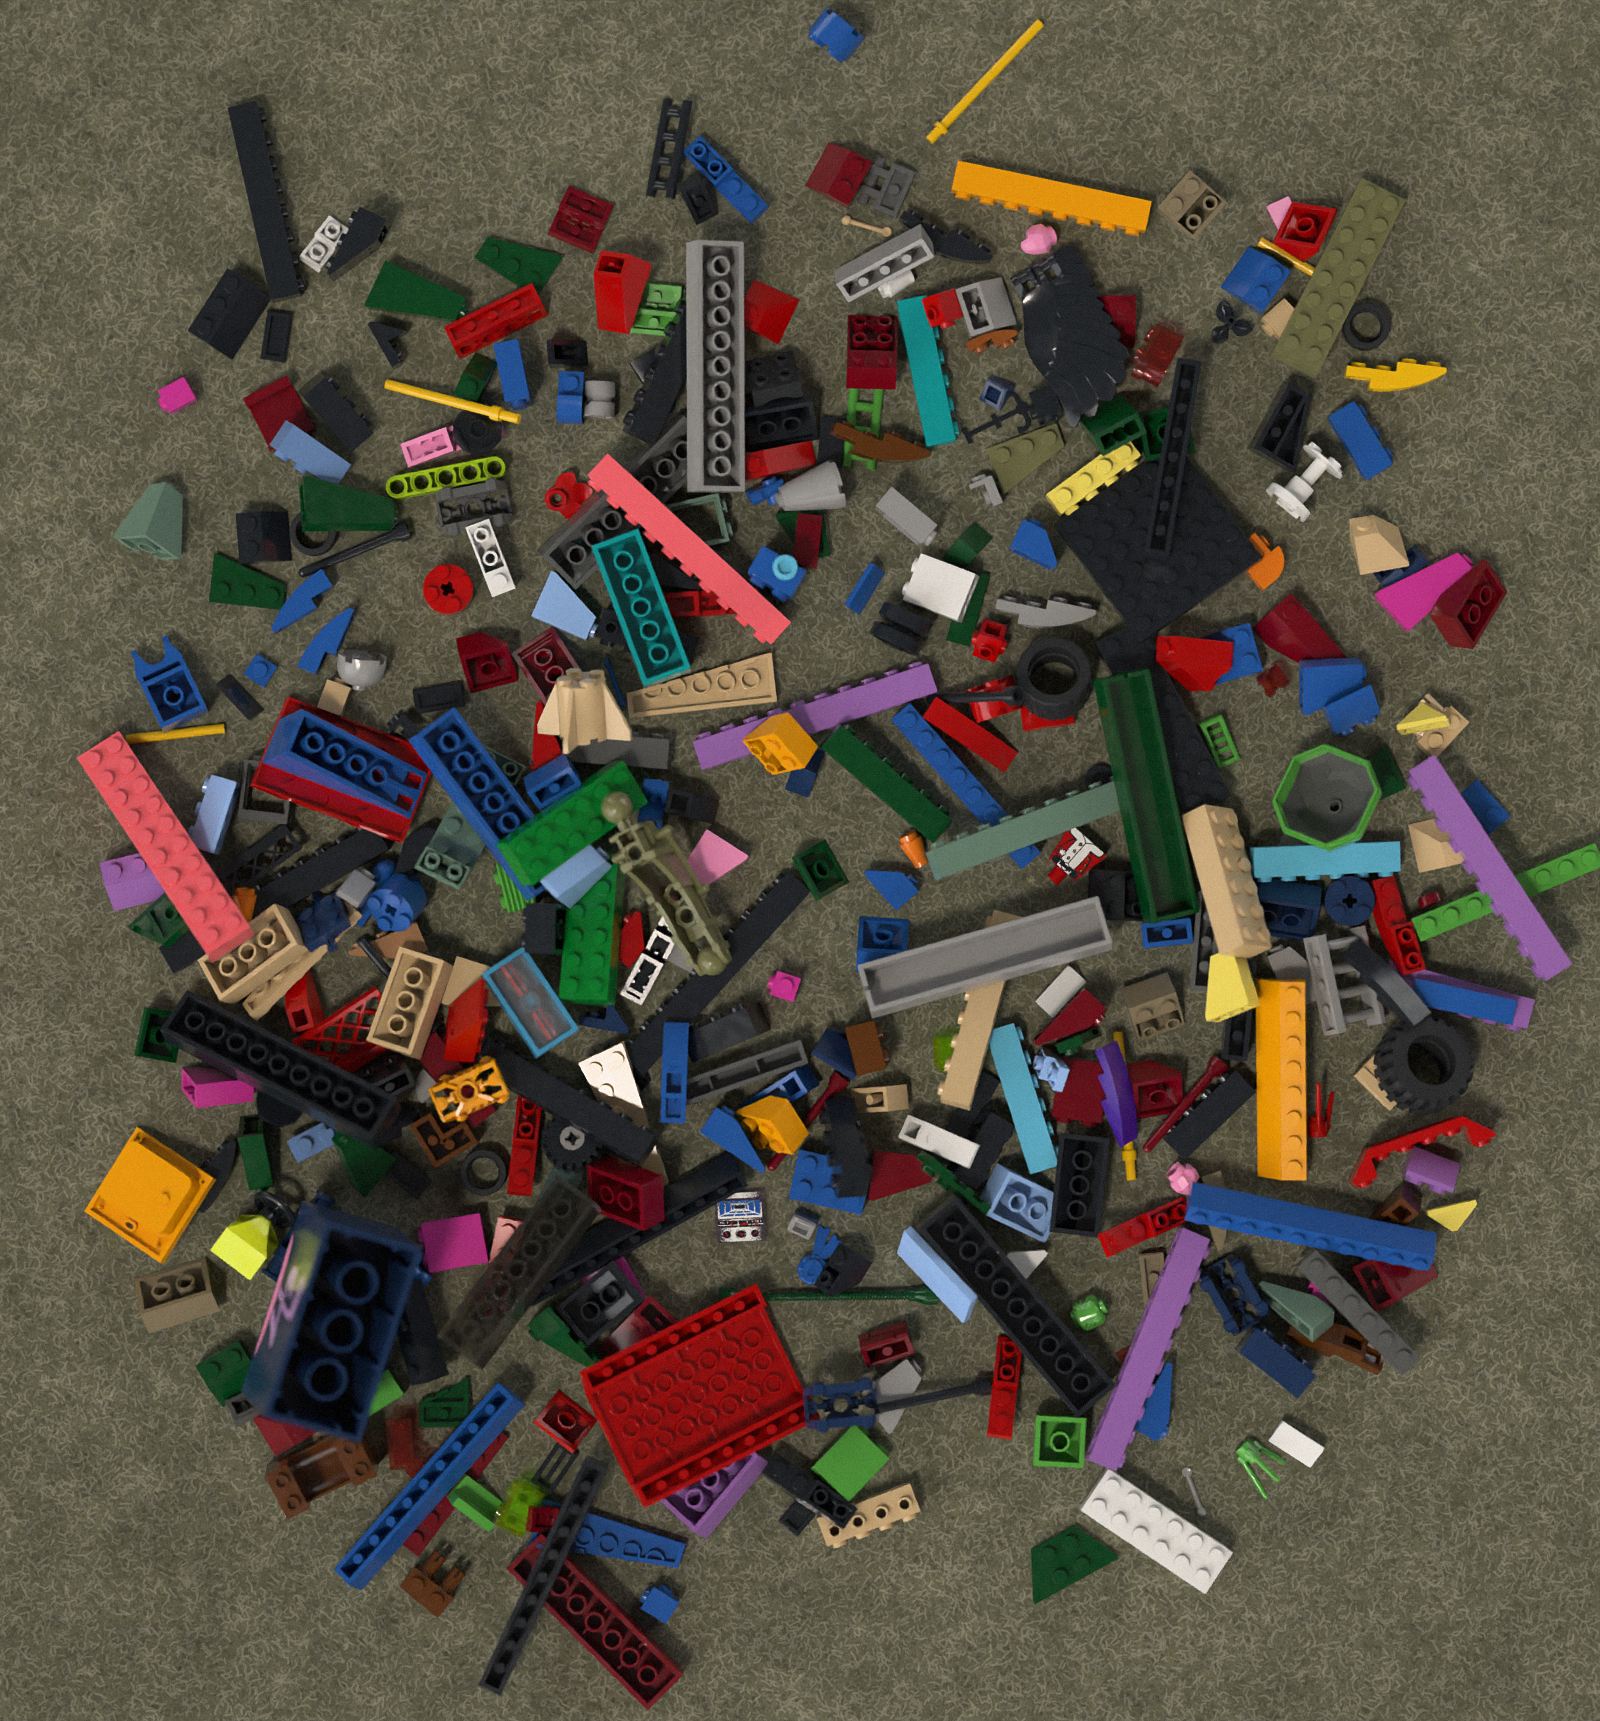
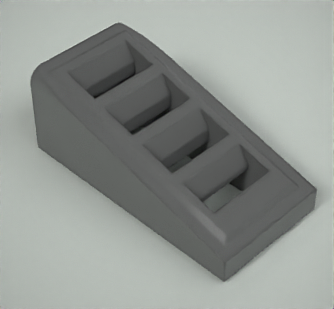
M243 1393L225 1400L227 1410L236 1427L261 1414L251 1402L252 1408L247 1409L244 1402L249 1399ZM238 1405H240L243 1411L240 1414H238L235 1408Z

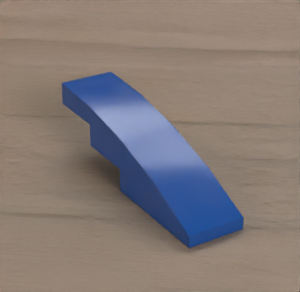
M1415 979L1413 991L1427 1007L1509 1025L1514 1023L1518 1004L1517 1000Z

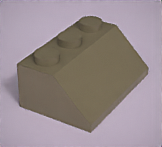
M206 1257L134 1279L140 1316L149 1333L220 1311L218 1295Z

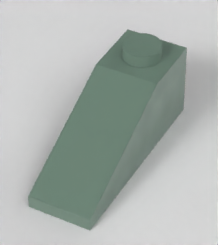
M1264 1281L1259 1284L1258 1295L1260 1299L1266 1301L1270 1308L1311 1342H1314L1333 1325V1308L1327 1302H1322L1318 1297Z

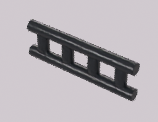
M663 99L646 190L647 197L655 198L656 190H666L665 198L675 199L692 101L683 100L682 108H672L673 101ZM670 117L680 118L677 132H667ZM665 141L675 142L673 157L663 156ZM661 166H671L668 181L658 180Z

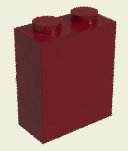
M1059 1057L1070 1070L1063 1091H1054L1051 1116L1056 1117V1122L1070 1124L1071 1119L1081 1120L1080 1125L1095 1127L1096 1123L1102 1122L1103 1107L1100 1101L1105 1099V1092L1098 1078V1075L1104 1073L1099 1062Z

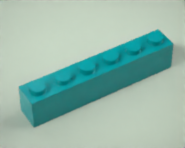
M924 295L897 301V309L926 449L955 443V437L959 436L957 421L952 422L950 413L954 412L952 397L947 398L945 388H949L947 373L942 374L940 364H944L942 349L937 350L935 340L940 339L937 326L930 328L921 300L927 298Z

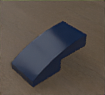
M1414 545L1406 552L1409 566L1374 572L1373 574L1382 586H1386L1407 578L1429 561Z

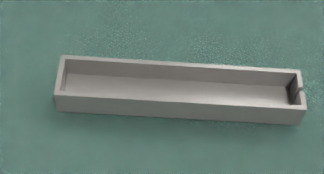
M1097 896L857 965L873 1019L1112 950V941Z

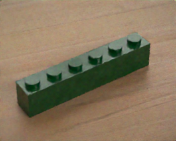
M837 723L820 743L819 747L934 844L951 824L952 820L948 817L950 812L940 803L937 806L931 803L929 800L932 796L921 787L917 791L910 785L913 780L904 772L896 773L892 769L894 764L885 756H882L880 759L873 752L876 748L869 742L864 740L861 743L854 737L857 732L849 725L845 724L842 726Z

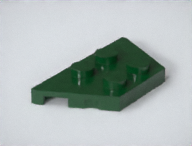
M166 893L128 926L133 932L167 948L189 930V927Z
M1075 1525L1031 1548L1034 1604L1119 1559L1117 1554Z

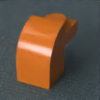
M1254 533L1248 539L1262 556V561L1246 573L1258 588L1263 591L1282 573L1284 555L1279 546L1270 551L1268 549L1270 544L1263 535L1258 537Z

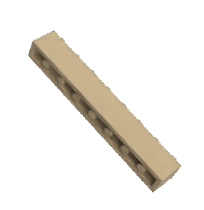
M994 910L992 917L987 916L984 929L1023 917ZM1007 980L965 993L964 1000L968 1001L966 1010L961 1009L958 1024L961 1027L959 1034L954 1033L952 1039L953 1056L947 1057L944 1071L948 1072L945 1081L941 1080L937 1095H941V1103L971 1110Z

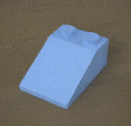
M997 1163L979 1199L986 1201L992 1206L986 1215L1044 1243L1051 1233L1049 1229L1054 1191Z

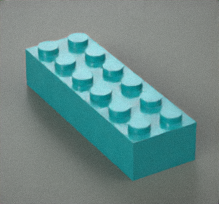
M636 529L591 546L644 689L691 672L689 662L639 530Z

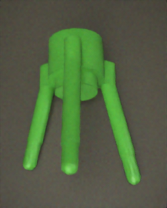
M1248 1438L1235 1451L1239 1455L1237 1460L1243 1465L1256 1488L1266 1500L1268 1495L1247 1461L1250 1464L1256 1462L1276 1482H1279L1280 1478L1259 1458L1261 1453L1258 1450L1283 1465L1286 1461L1262 1446L1257 1440L1253 1442Z

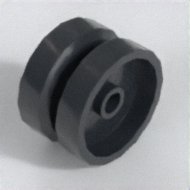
M884 602L879 615L891 624L888 625L876 621L869 634L893 649L918 656L923 644L920 640L911 636V634L927 637L932 624L907 610Z

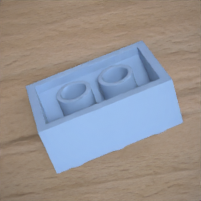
M212 774L210 779H205L202 787V792L205 795L203 801L197 803L194 812L197 820L195 826L191 825L188 831L189 837L198 849L220 854L242 784Z

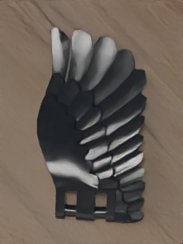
M1075 246L1059 249L1047 256V260L1040 264L1036 262L1026 268V272L1019 276L1015 274L1010 277L1022 300L1024 339L1029 357L1060 399L1071 428L1078 426L1082 413L1090 419L1096 416L1100 409L1098 399L1105 402L1115 399L1117 394L1116 384H1121L1126 380V369L1123 362L1130 358L1127 348L1118 341L1121 334L1114 326L1110 325L1113 322L1109 314L1102 311L1105 307L1103 302L1096 299L1100 294L1096 289L1092 288L1095 282L1089 276L1091 271L1087 266L1083 265L1084 259L1077 255L1079 250ZM1053 268L1058 277L1049 281L1044 272ZM1031 280L1036 289L1027 293L1023 284Z

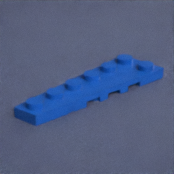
M545 1497L542 1502V1506L562 1507L563 1505L561 1502ZM587 1511L579 1528V1533L576 1535L569 1551L678 1568L686 1543ZM533 1532V1533H532V1536H531V1539H530V1543H531L541 1532ZM539 1543L536 1547L543 1548L544 1545Z

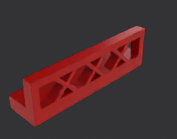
M531 283L445 326L444 329L459 359H462L548 316Z

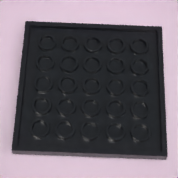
M1187 456L1168 561L1143 557L1160 459L1144 462L1081 505L1069 516H1065L1054 524L1057 532L1140 644L1262 561V556Z

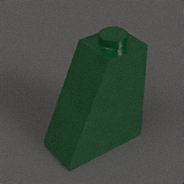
M258 1114L240 1116L238 1141L249 1191H265L270 1187H274V1172L266 1123L260 1119Z
M336 1131V1134L331 1139L352 1186L363 1197L367 1196L396 1161V1158L381 1144L374 1150L339 1131Z

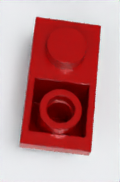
M636 911L634 914L629 912L621 922L624 927L620 934L619 960L629 968L645 949L642 915L639 911Z

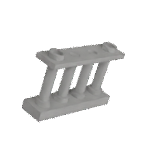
M1365 925L1347 929L1348 937L1327 941L1326 935L1323 934L1303 939L1324 1036L1346 1032L1345 1024L1366 1019L1368 1026L1386 1023L1384 1008L1377 1001L1378 993L1359 980L1360 972L1347 962L1332 966L1329 951L1352 946L1359 939L1370 948ZM1356 971L1359 985L1337 990L1334 975ZM1361 995L1364 1010L1342 1014L1340 1000Z

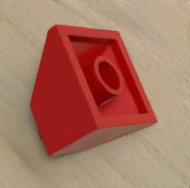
M754 279L744 297V329L779 345L799 300Z

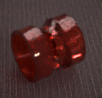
M1277 664L1272 666L1267 674H1261L1255 678L1257 683L1265 689L1264 693L1268 698L1275 695L1276 690L1279 688H1285L1290 684Z

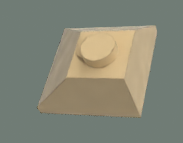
M1375 515L1349 519L1350 541L1360 575L1409 566L1399 527Z
M1435 819L1408 825L1419 873L1461 864L1464 861L1459 852L1455 854L1448 844L1449 836L1445 831L1441 833L1434 822Z

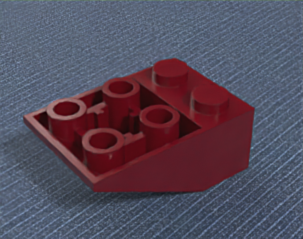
M848 315L846 388L896 390L897 316Z
M1364 1258L1349 1266L1369 1306L1375 1312L1439 1277L1432 1264L1429 1271Z
M650 1294L599 1347L608 1356H611L679 1322V1320Z

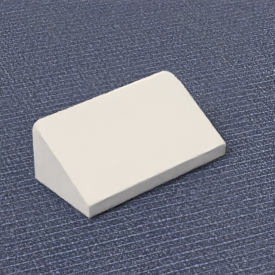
M1067 965L1035 1002L1054 1018L1086 981L1072 967Z
M1283 1420L1280 1421L1268 1440L1310 1468L1324 1450L1322 1445Z

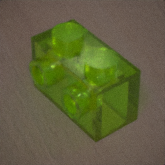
M520 1478L517 1483L512 1481L505 1494L509 1496L506 1505L500 1504L494 1515L498 1519L495 1525L522 1538L526 1531L529 1505H539L545 1491Z

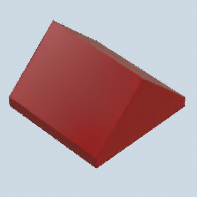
M1292 202L1273 240L1274 244L1298 260L1305 262L1319 252L1337 214V209Z
M558 1390L533 1423L573 1453L598 1420L566 1394Z

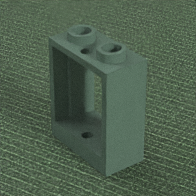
M718 493L664 505L671 512L714 503L722 538L704 541V543L710 548L730 543L729 537H733L731 523H725L723 513L728 512L725 498L720 499Z

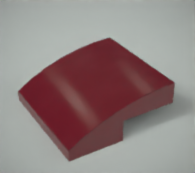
M568 186L559 205L558 212L549 228L548 235L593 254L614 205Z

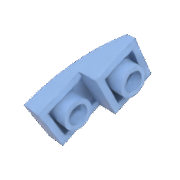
M1041 1047L1039 1055L1034 1057L1033 1069L1039 1079L1047 1080L1053 1090L1062 1092L1070 1069L1057 1055L1047 1048Z

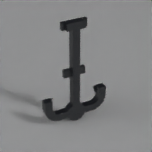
M1012 392L1010 396L1017 403L1016 409L998 418L993 414L991 415L992 421L968 432L966 427L961 429L968 444L973 442L971 436L994 425L999 429L1001 428L1000 422L1016 414L1023 415L1026 422L1024 427H1017L1019 434L1027 431L1031 424L1027 414L1028 405L1021 402L1018 394Z

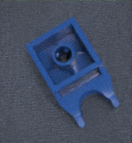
M167 635L162 637L165 656L158 664H148L138 656L136 650L131 652L135 661L136 677L163 733L208 713V709L181 653L170 644ZM172 694H176L177 697L181 696L176 703L173 701L169 702L168 700H171L170 696Z

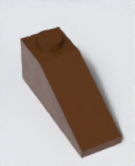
M1404 1183L1388 1196L1368 1219L1405 1226L1420 1214L1422 1199Z

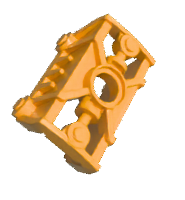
M485 1056L481 1058L480 1063L454 1075L445 1074L440 1076L439 1081L428 1089L443 1123L454 1120L462 1122L467 1119L469 1114L496 1102L502 1104L508 1101L510 1092L506 1087L495 1058ZM493 1067L494 1072L488 1077V1080H477L480 1072ZM469 1084L473 1086L475 1094L472 1098H466L462 1094L464 1085ZM501 1085L503 1089L492 1095L481 1093L487 1090L486 1086ZM446 1087L455 1090L450 1092V1097L448 1098L435 1095V1092ZM450 1102L454 1104L460 1102L456 1111L444 1115L443 1110L448 1107Z

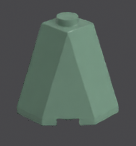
M168 482L149 484L117 529L113 538L129 549L155 553L154 557L163 560L180 559L182 552L183 495L176 491L175 487Z

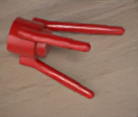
M1320 1083L1316 1084V1116H1311L1310 1121L1307 1118L1308 1137L1312 1138L1327 1137V1130L1331 1129L1330 1119L1335 1093L1333 1091L1330 1092L1326 1116H1321Z

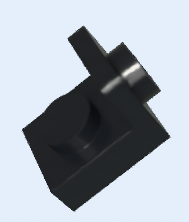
M397 714L387 723L389 728L386 729V732L389 735L402 726L404 729L401 733L407 740L420 732L405 714L401 717Z

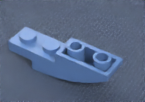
M320 1123L286 1142L296 1162L299 1163L334 1145L331 1139L337 1130L333 1128L327 1130L324 1124Z

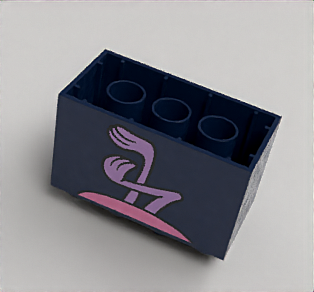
M302 1201L242 1388V1393L264 1417L360 1443L422 1248L397 1227Z

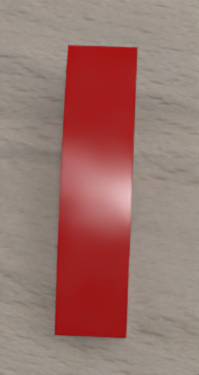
M705 591L663 594L672 619L737 614L731 608L726 611L717 603L716 600L719 597L713 591L709 594Z
M935 697L923 716V719L1003 773L1006 772L1018 753L938 697Z

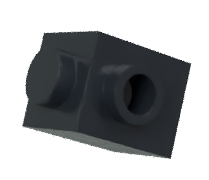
M1051 385L1029 392L1031 405L1028 406V410L1032 420L1037 419L1039 426L1044 424L1051 426L1060 421L1059 418L1063 417V413Z

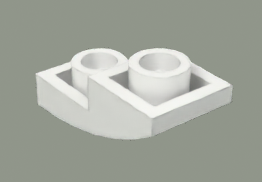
M329 215L316 231L312 241L300 254L299 259L320 273L331 255L338 248L337 242L341 234H346L348 228Z

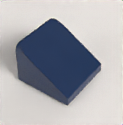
M991 376L987 378L979 400L1001 411L1012 394L1015 385L1001 377Z

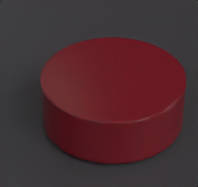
M1436 891L1419 898L1417 902L1420 909H1424L1444 899L1441 892Z

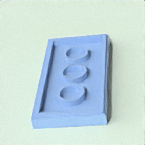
M913 1227L907 1228L903 1233L897 1254L964 1324L970 1319L977 1295Z

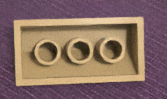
M399 946L366 1041L420 1060L453 966L444 960Z

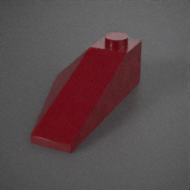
M1291 593L1252 628L1268 647L1299 663V660L1347 658Z

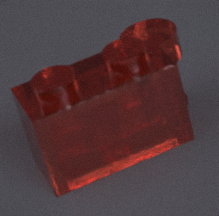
M1157 324L1155 329L1150 327L1144 338V341L1148 343L1143 351L1138 349L1132 361L1136 366L1130 376L1137 380L1141 378L1158 388L1184 337L1160 324Z
M413 1416L388 1418L386 1420L390 1470L405 1469L407 1475L414 1478L425 1466V1463L422 1459L415 1457Z

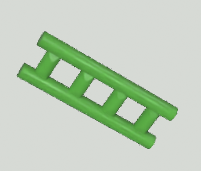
M849 388L846 422L855 426L857 411L872 412L870 427L855 426L854 429L862 433L864 430L877 435L876 439L878 440L884 389H874L873 403L858 401L859 389ZM844 441L842 467H851L852 460L866 461V469L876 470V461L849 454L848 451L851 443Z

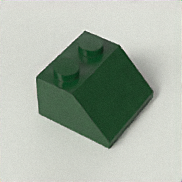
M241 1339L195 1366L206 1386L222 1407L226 1406L225 1400L242 1393L252 1357Z

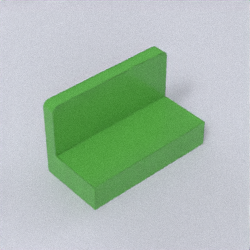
M467 1474L462 1477L447 1496L454 1507L486 1531L490 1532L495 1526L491 1517L503 1504L502 1501Z

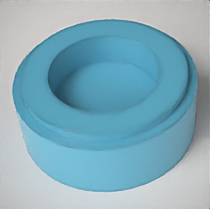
M781 555L775 559L773 572L777 578L790 580L797 573L798 565L792 556Z

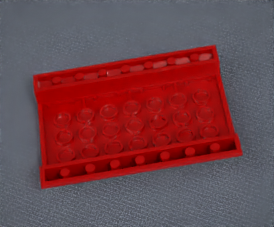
M757 1283L579 1371L589 1404L629 1487L644 1508L806 1426L803 1389L764 1309L767 1304ZM807 1396V1400L813 1401L811 1396ZM818 1411L809 1415V1420L821 1419Z

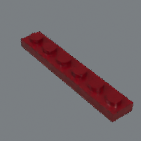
M501 1432L464 1475L467 1474L476 1481L509 1437ZM452 1489L402 1544L419 1557L456 1508L447 1498Z

